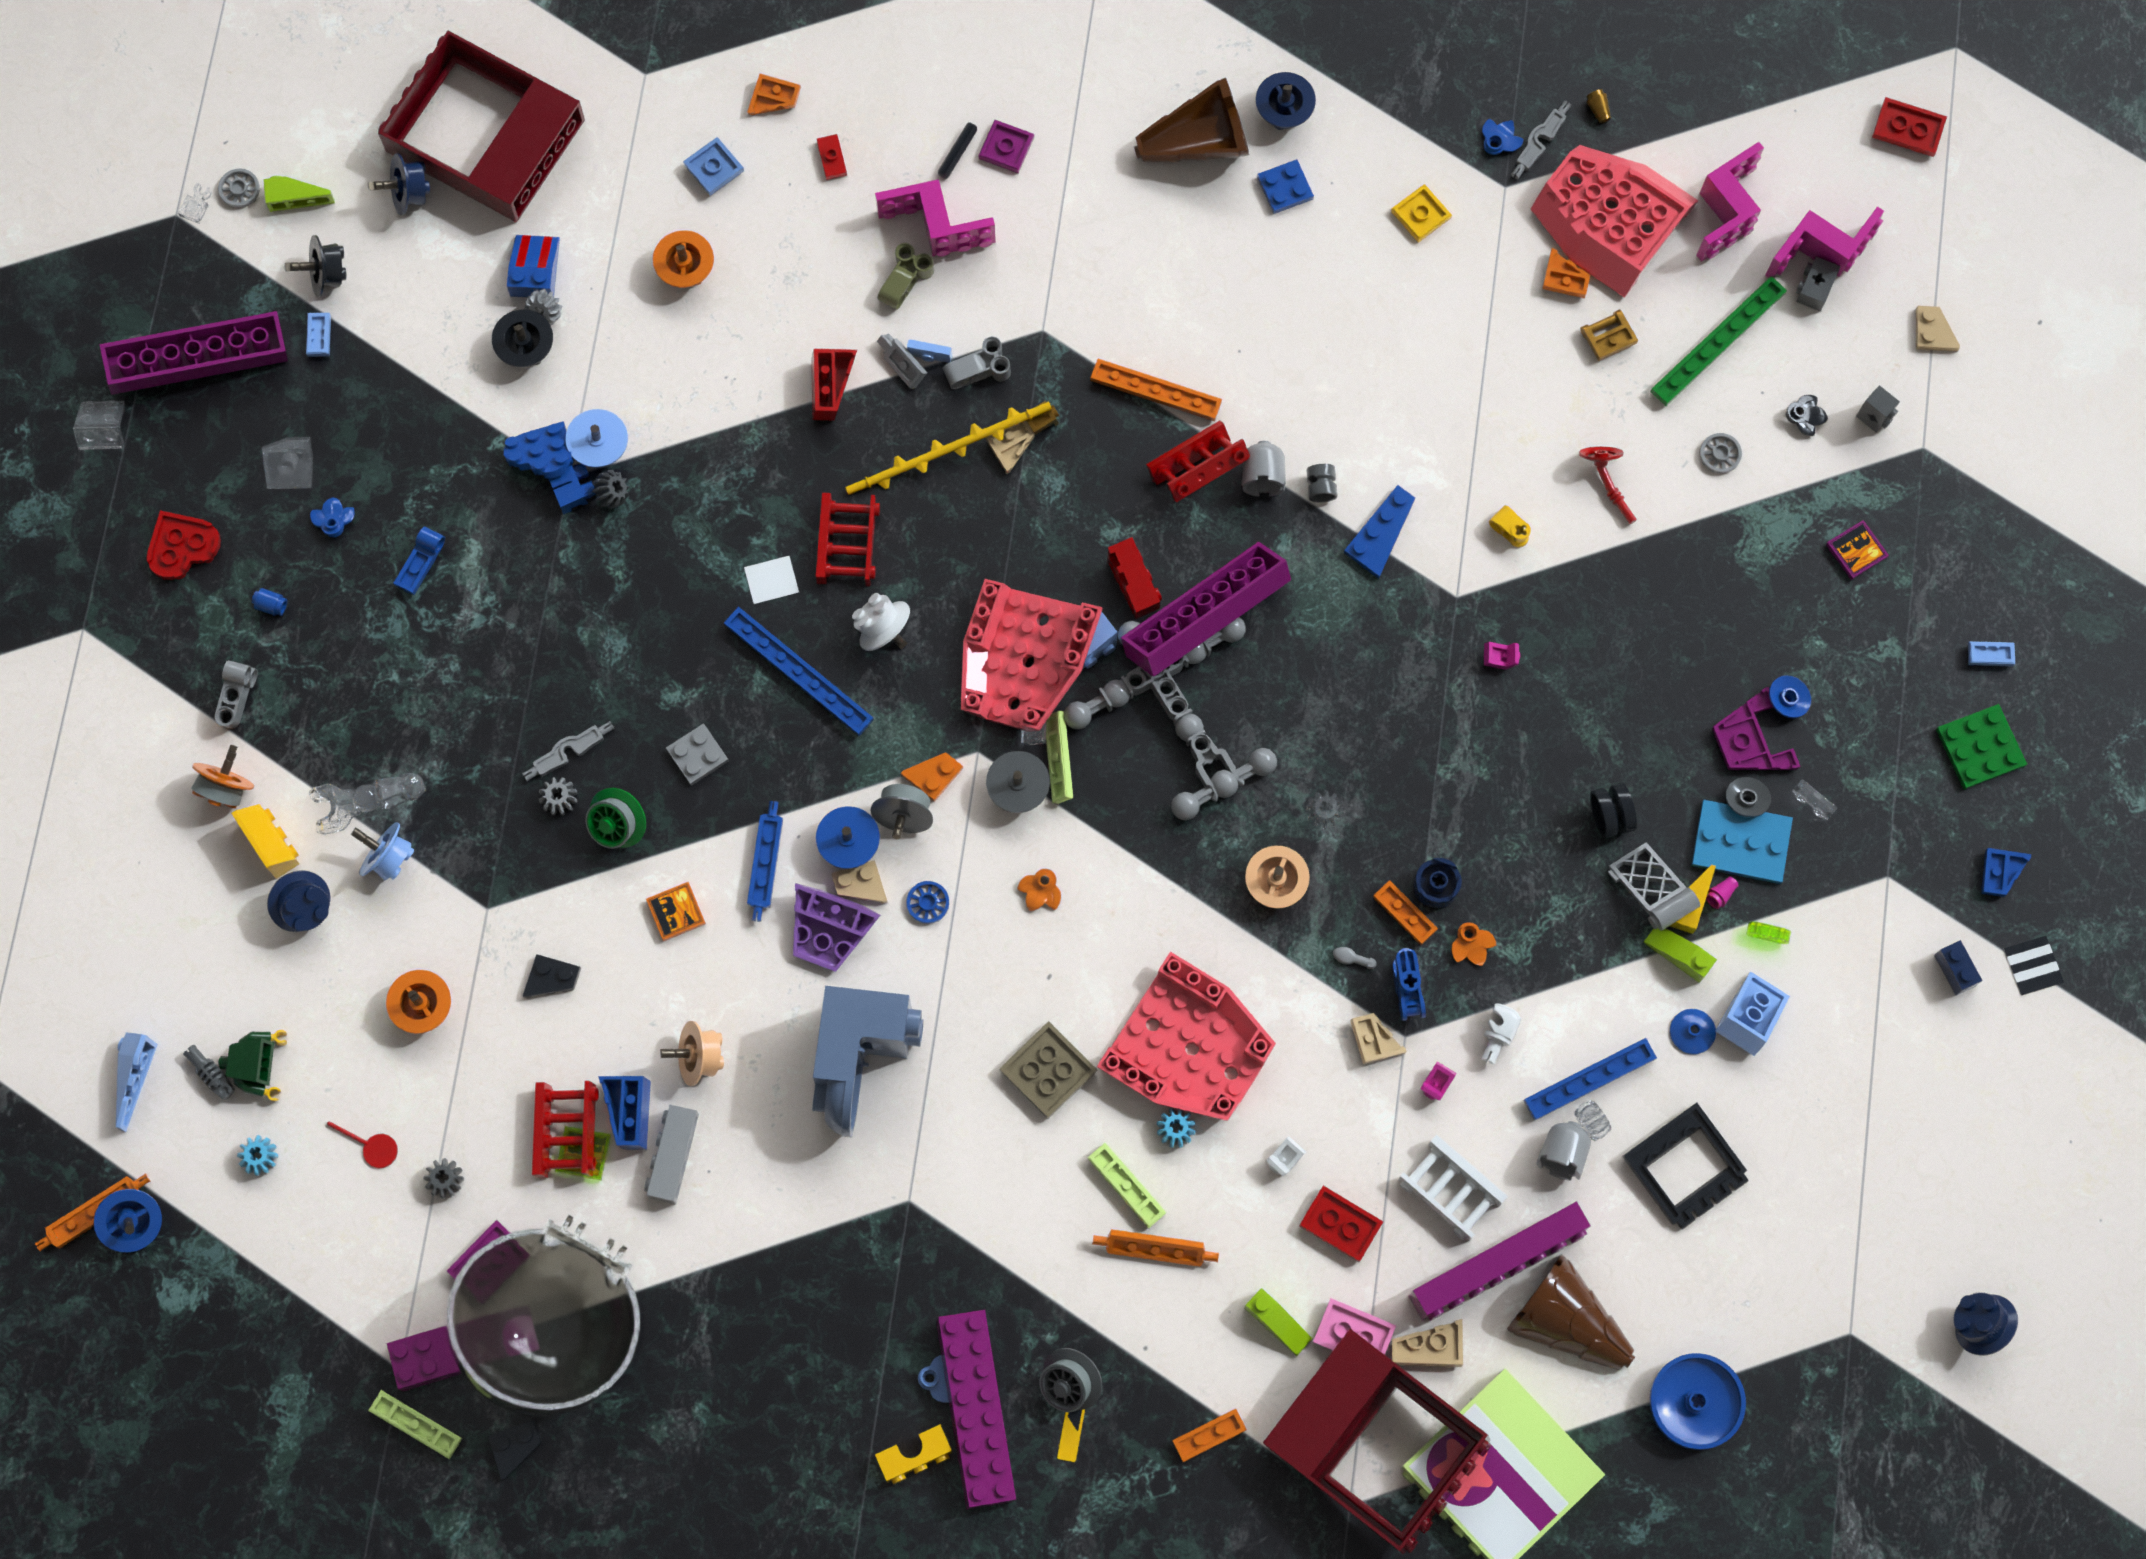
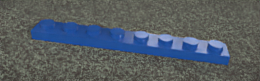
M740 607L724 622V625L855 734L860 736L872 723L874 718Z

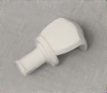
M1495 1004L1493 1012L1502 1019L1503 1024L1498 1026L1490 1019L1488 1024L1491 1031L1486 1030L1484 1034L1489 1042L1481 1059L1486 1062L1489 1059L1490 1064L1496 1063L1495 1061L1502 1046H1510L1521 1021L1518 1012L1502 1004Z

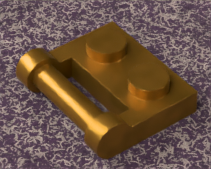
M1620 309L1613 312V315L1594 324H1586L1580 327L1583 337L1589 343L1598 361L1631 347L1638 342L1635 333ZM1614 323L1620 325L1596 337L1593 334Z

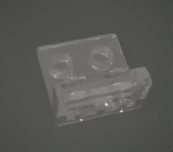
M124 401L81 402L73 427L78 450L123 449L124 441L120 423L125 409Z

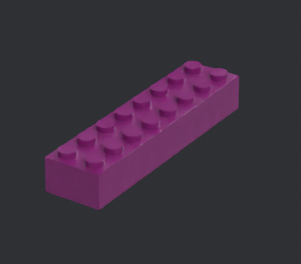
M277 311L99 344L111 395L288 361Z
M1257 542L1122 636L1121 640L1126 657L1151 676H1156L1290 582L1291 576L1287 561L1262 543Z
M1576 1201L1414 1289L1409 1294V1298L1421 1320L1423 1321L1428 1318L1429 1321H1432L1444 1313L1443 1309L1449 1307L1452 1310L1463 1304L1465 1297L1469 1296L1472 1299L1486 1290L1485 1286L1489 1285L1493 1288L1506 1279L1505 1275L1510 1274L1513 1277L1526 1268L1527 1263L1530 1262L1531 1266L1544 1260L1543 1258L1547 1257L1546 1253L1549 1251L1553 1255L1567 1246L1566 1242L1571 1241L1573 1244L1587 1235L1586 1230L1591 1225Z
M985 1310L938 1317L936 1325L966 1510L1014 1502L1016 1495Z

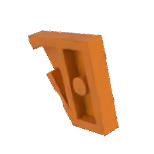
M759 74L747 111L748 114L756 115L795 108L801 85Z
M945 752L903 770L901 776L916 788L925 792L935 802L963 770V766Z

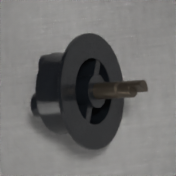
M313 235L309 245V262L285 263V271H310L314 294L317 297H321L324 286L340 287L342 281L346 280V268L342 267L344 248L343 246H338L337 243L322 246L319 237Z
M521 309L507 313L496 323L492 332V346L496 355L504 363L514 367H529L540 364L548 355L553 345L551 325L544 316L532 310Z

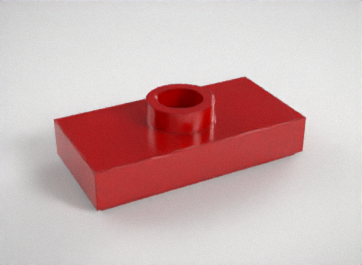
M838 135L817 138L826 180L847 176Z

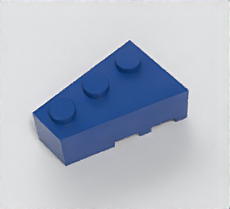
M598 1076L603 1088L605 1104L608 1107L616 1145L624 1150H647L651 1081L644 1076Z

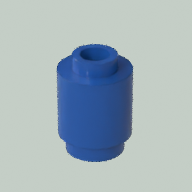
M261 588L259 591H255L252 597V604H254V609L273 616H282L287 607V599L283 598L281 594Z

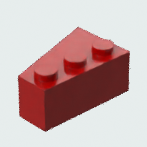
M813 349L811 357L813 420H835L857 350Z
M1133 537L1108 547L1107 562L1135 619L1160 609L1161 594L1158 588H1154L1152 584V576L1143 563V558L1136 547Z

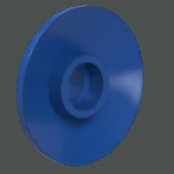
M1793 676L1778 677L1769 688L1770 702L1781 715L1788 718H1798L1809 710L1811 705L1810 692L1807 686L1798 678Z
M1686 1009L1678 1013L1672 1020L1670 1036L1674 1045L1682 1052L1700 1054L1708 1050L1714 1043L1716 1027L1711 1017L1705 1012L1698 1009ZM1691 1027H1697L1698 1033H1692Z

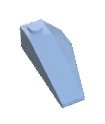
M126 1032L124 1038L122 1037L118 1044L116 1127L124 1132L127 1131L158 1045L143 1034Z

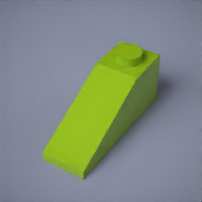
M276 175L263 179L265 200L270 212L335 203V199L328 189L286 176Z
M1658 928L1653 929L1643 942L1698 983L1703 980L1717 961L1716 958L1698 945L1666 928L1662 931Z
M1262 1288L1245 1305L1244 1309L1296 1356L1313 1339Z

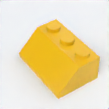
M258 804L235 810L231 813L266 868L276 879L299 865L296 859L299 856L298 852L292 844L289 846L286 844L284 839L287 838V835L280 826L275 827L272 822L275 820V817L269 808L264 810Z

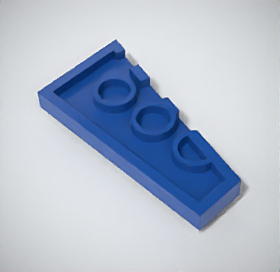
M1397 485L1347 546L1344 554L1379 579L1412 508L1415 497Z

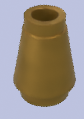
M1602 89L1586 96L1588 99L1586 103L1599 123L1609 121L1611 116L1607 94Z

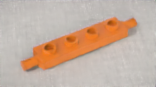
M145 1173L133 1181L127 1176L45 1228L47 1236L35 1243L38 1250L41 1251L51 1244L60 1249L94 1227L96 1209L108 1195L123 1189L139 1190V1188L151 1182L149 1177Z
M1111 1229L1108 1237L1093 1236L1092 1245L1106 1246L1108 1254L1201 1267L1204 1260L1218 1263L1219 1253L1205 1251L1204 1242Z

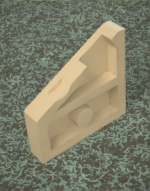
M1024 421L1005 429L1003 440L998 441L992 435L985 439L1004 471L1008 474L1029 446L1035 434L1028 422Z
M875 860L856 868L843 869L831 873L839 897H853L858 900L888 903Z
M1374 1013L1350 1020L1363 1064L1403 1055L1407 1052L1404 1046L1401 1047L1392 1037L1393 1034L1381 1024V1021Z

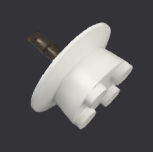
M874 593L862 608L857 609L852 615L854 627L861 632L860 646L866 651H873L893 640L902 650L908 643L898 633L909 618L910 608L908 604L903 601L892 603L888 596Z

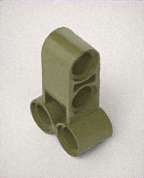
M901 243L896 247L897 265L877 296L878 300L895 310L900 308L919 278L923 280L929 279L934 273L932 257L926 253L915 256L914 248L909 243ZM904 253H908L911 255L907 259H903L900 257ZM921 264L929 265L926 269L919 268Z

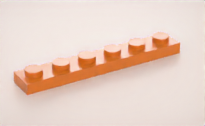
M1099 358L1090 380L1214 422L1222 403L1220 398Z

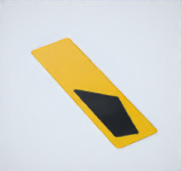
M1085 1409L1065 1412L1057 1455L1058 1459L1071 1462L1076 1461Z

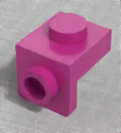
M1487 642L1484 644L1485 666L1507 670L1519 664L1520 652L1518 643L1503 645Z
M1437 1061L1420 1089L1424 1091L1423 1094L1429 1099L1440 1101L1457 1073Z

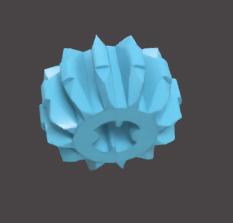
M1172 1108L1169 1109L1170 1117L1162 1113L1161 1118L1164 1121H1157V1126L1162 1128L1157 1131V1135H1165L1161 1140L1162 1143H1166L1168 1139L1171 1140L1169 1147L1173 1148L1174 1143L1177 1141L1179 1148H1182V1139L1190 1143L1191 1138L1188 1135H1195L1196 1131L1190 1128L1195 1126V1121L1187 1122L1191 1117L1190 1113L1183 1117L1181 1116L1183 1110H1178V1114L1175 1115ZM1174 1123H1178L1182 1131L1178 1130V1133H1174L1173 1128L1170 1126L1174 1127Z
M257 1135L255 1141L250 1137L247 1138L249 1145H240L244 1152L237 1154V1157L243 1159L239 1165L246 1167L245 1172L248 1174L254 1171V1174L259 1176L261 1169L265 1173H269L267 1166H276L272 1159L278 1158V1154L273 1152L277 1146L270 1144L271 1140L266 1137L262 1140V1137ZM256 1152L262 1155L260 1159L254 1157Z

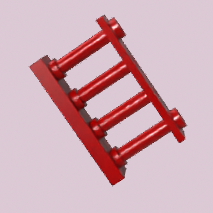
M1219 420L1149 462L1146 466L1156 485L1165 480L1169 482L1167 484L1175 502H1178L1248 460L1250 454L1243 439L1234 444L1230 442L1226 427ZM1221 446L1224 448V450L1215 455L1211 453ZM1201 458L1205 459V461L1200 463L1199 465H1193V463L1200 460ZM1183 469L1187 470V472L1179 477L1174 476Z
M822 493L816 567L817 584H826V578L831 577V575L865 577L866 586H870L871 579H875L876 567L872 566L875 516L880 515V503H876L875 495H871L870 505L836 503V501H832L831 493ZM835 512L868 513L869 526L834 524V522H831V514H835ZM834 533L868 534L867 547L833 545V543L829 542V538ZM832 554L866 555V568L831 566V564H828V556H832Z
M585 1081L584 1090L554 1091L551 1085L545 1082H536L532 1159L533 1176L548 1178L551 1169L581 1168V1174L593 1177V1170L596 1169V1158L594 1156L595 1106L599 1098V1090L596 1084L591 1081ZM584 1099L583 1113L553 1114L551 1112V1102L554 1100ZM583 1122V1136L552 1137L550 1134V1125H553V1123ZM582 1145V1159L551 1160L549 1158V1149L552 1146Z

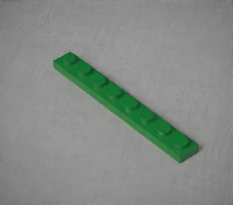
M1771 276L1662 378L1650 392L1665 406L1670 404L1780 300L1787 290Z

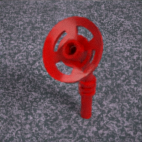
M1603 446L1581 449L1579 456L1594 461V465L1597 466L1599 475L1608 492L1607 496L1610 497V501H1613L1612 504L1617 505L1629 524H1633L1637 519L1623 500L1625 497L1621 496L1622 493L1618 488H1615L1606 468L1608 461L1616 460L1624 455L1623 450Z

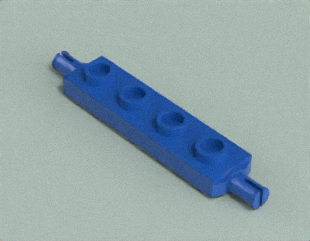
M769 801L768 814L760 815L747 900V904L754 907L751 920L755 922L756 918L757 922H761L762 910L771 907L783 826V818L777 815L779 802L776 801L774 803Z

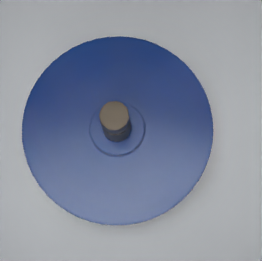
M851 806L840 807L830 811L821 820L816 831V844L821 856L831 865L843 869L856 868L867 863L876 853L880 841L879 829L873 817L866 811Z

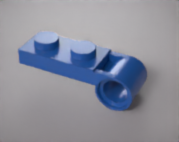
M423 527L418 533L415 542L416 546L393 583L396 587L412 595H415L445 543V536L427 527Z

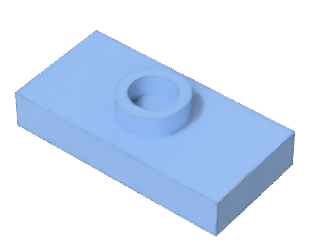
M308 313L306 354L308 357L330 356V313Z
M908 340L907 350L912 356L920 357L928 362H933L934 360L946 363L951 362V347Z
M1970 641L1968 643V665L2014 666V643Z

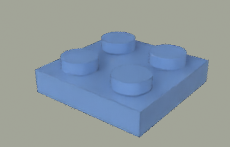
M718 137L683 161L684 166L710 196L744 172V167Z

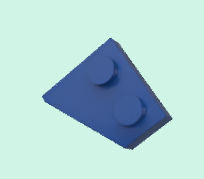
M1987 848L1985 850L1981 894L2005 897L2021 874L2026 863L2030 860L2031 854Z

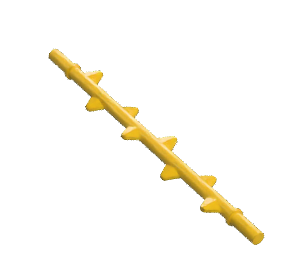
M1048 401L1032 409H1026L1022 413L1017 412L1011 407L1008 409L1006 420L981 429L975 423L971 424L970 435L946 445L933 440L930 452L905 461L900 456H895L892 468L868 478L865 477L866 479L845 488L848 495L867 487L871 488L872 485L877 483L883 488L888 489L891 477L912 468H917L922 473H926L929 461L953 451L963 457L966 454L967 445L991 435L998 441L1003 440L1005 429L1026 420H1032L1033 417L1052 410L1051 405Z

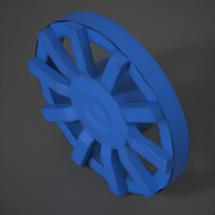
M923 881L916 884L909 891L907 908L910 915L921 923L938 922L946 915L949 909V896L940 884L933 881ZM927 885L928 892L924 893L921 887ZM932 886L938 888L935 894L931 893ZM917 889L921 893L920 897L913 894ZM942 892L945 898L937 899L936 897ZM911 898L918 900L919 903L910 905ZM946 902L945 908L938 906L937 903ZM920 906L916 914L911 909ZM935 908L942 911L939 916L934 911ZM923 911H925L924 919L918 917ZM929 912L933 914V919H928Z

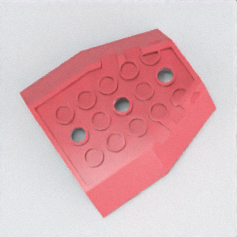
M1579 145L1570 151L1546 182L1532 205L1531 211L1574 264L1625 298L1651 259L1681 220L1688 216L1699 200L1644 164ZM1578 177L1582 183L1575 185L1571 183L1570 178ZM1614 201L1617 207L1610 209L1606 206V202ZM1650 225L1653 231L1645 233L1641 226Z
M985 579L963 640L961 710L1009 727L1028 732L1040 731L1081 673L1103 608L1083 602L1080 606L1011 589L1004 583ZM1048 615V622L1045 625H1040L1041 618ZM1034 657L1033 665L1027 668L1025 665L1027 659ZM1019 699L1020 704L1018 708L1012 710V702Z
M1170 951L1159 968L1156 978L1111 1048L1109 1047L1102 1057L1097 1068L1155 1104L1228 1121L1258 1076L1276 1043L1229 987ZM1154 1019L1158 1021L1159 1028L1156 1031L1147 1029L1146 1023L1149 1020ZM1188 1044H1195L1199 1051L1195 1055H1189L1186 1053L1185 1047ZM1234 1068L1238 1076L1233 1080H1229L1225 1077V1070Z

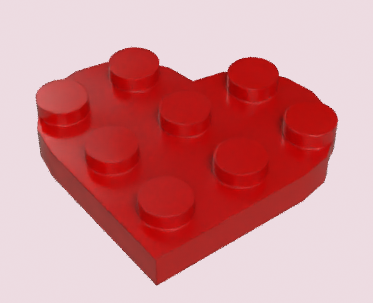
M160 510L147 551L149 567L160 578L166 580L182 579L186 576L192 564L210 563L213 561L214 556H216L220 549V533L210 522L203 519Z

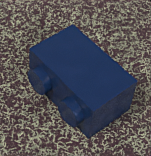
M1961 940L1940 949L1934 955L1955 995L1974 988L1983 981Z

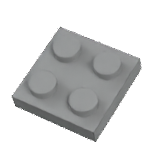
M704 723L666 747V750L691 786L729 762Z

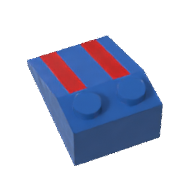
M516 235L507 277V289L510 297L528 298L533 291H541L543 289L548 294L553 292L554 297L559 237Z

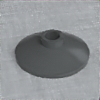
M1742 777L1729 784L1726 790V801L1735 813L1744 817H1758L1768 810L1771 804V794L1761 781L1750 777Z

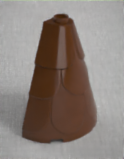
M1226 78L1217 80L1198 95L1187 100L1169 115H1164L1135 137L1137 146H1134L1135 153L1138 159L1142 158L1143 162H1180L1181 160L1238 158L1250 155L1240 117Z
M1562 1254L1507 1328L1508 1331L1516 1336L1547 1345L1552 1349L1577 1355L1579 1359L1620 1370L1623 1366L1628 1368L1635 1359V1356L1632 1355L1634 1352L1633 1347L1612 1315L1607 1314L1594 1292L1588 1288L1570 1260L1566 1259Z

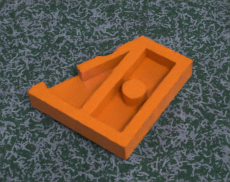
M1552 248L1542 289L1585 299L1590 275L1584 270L1577 268L1571 260L1564 259L1558 254L1556 249Z

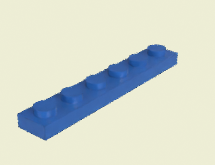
M1644 1038L1529 1096L1523 1101L1534 1121L1656 1060L1657 1057L1648 1040Z

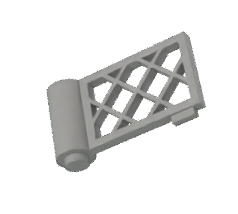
M1647 842L1609 865L1610 871H1608L1610 877L1616 883L1620 881L1650 915L1648 920L1654 929L1658 928L1662 931L1700 907L1696 894L1689 887L1686 888ZM1645 851L1650 855L1649 862L1637 861L1638 856ZM1623 865L1632 866L1631 874L1621 873L1618 868ZM1636 866L1648 867L1647 875L1634 874ZM1651 869H1662L1664 871L1663 877L1650 876ZM1633 880L1645 881L1644 889L1634 888L1632 886ZM1649 881L1660 882V891L1649 890ZM1665 883L1675 884L1678 889L1668 892L1664 891ZM1646 895L1659 896L1658 901L1650 906L1645 901Z

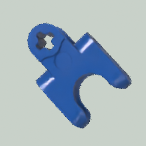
M1403 948L1399 950L1392 964L1395 989L1399 998L1400 1016L1402 1021L1407 1020L1409 1016L1420 1015V1018H1425L1426 1010L1420 986L1421 977L1417 954L1412 949Z

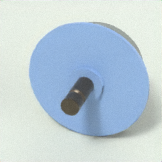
M602 409L588 410L579 414L572 420L566 432V446L568 451L571 452L572 457L580 464L591 468H605L612 465L623 455L628 443V433L623 421L614 413Z

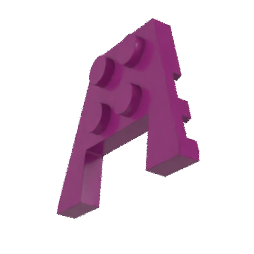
M1769 687L1764 688L1760 693L1712 728L1728 770H1798L1801 767L1793 748L1774 755L1770 754L1755 716L1756 713L1774 708L1769 699Z

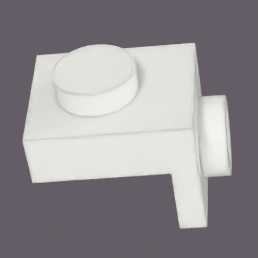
M1287 1137L1266 1161L1270 1164L1269 1167L1274 1173L1285 1176L1306 1151L1290 1137Z

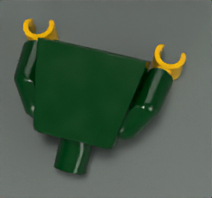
M278 1030L275 1034L254 1031L248 1033L238 1043H233L229 1046L228 1056H221L219 1058L218 1064L220 1069L226 1070V1076L232 1078L234 1085L244 1093L260 1097L265 1095L271 1101H279V1099L271 1098L270 1094L273 1090L279 1092L281 1090L277 1087L266 1089L265 1086L270 1085L274 1042L271 1041H275L279 1046H285L287 1041H280L277 1038L280 1035H287L286 1031Z

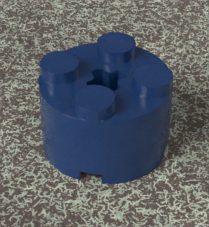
M1444 858L1429 860L1420 866L1413 883L1415 897L1427 907L1445 908L1455 900L1461 888L1462 878L1456 865L1450 860ZM1436 880L1440 881L1439 887L1435 886Z

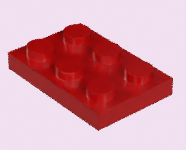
M1885 97L1872 138L1934 157L1947 116Z
M1323 1185L1299 1226L1357 1262H1360L1384 1221Z

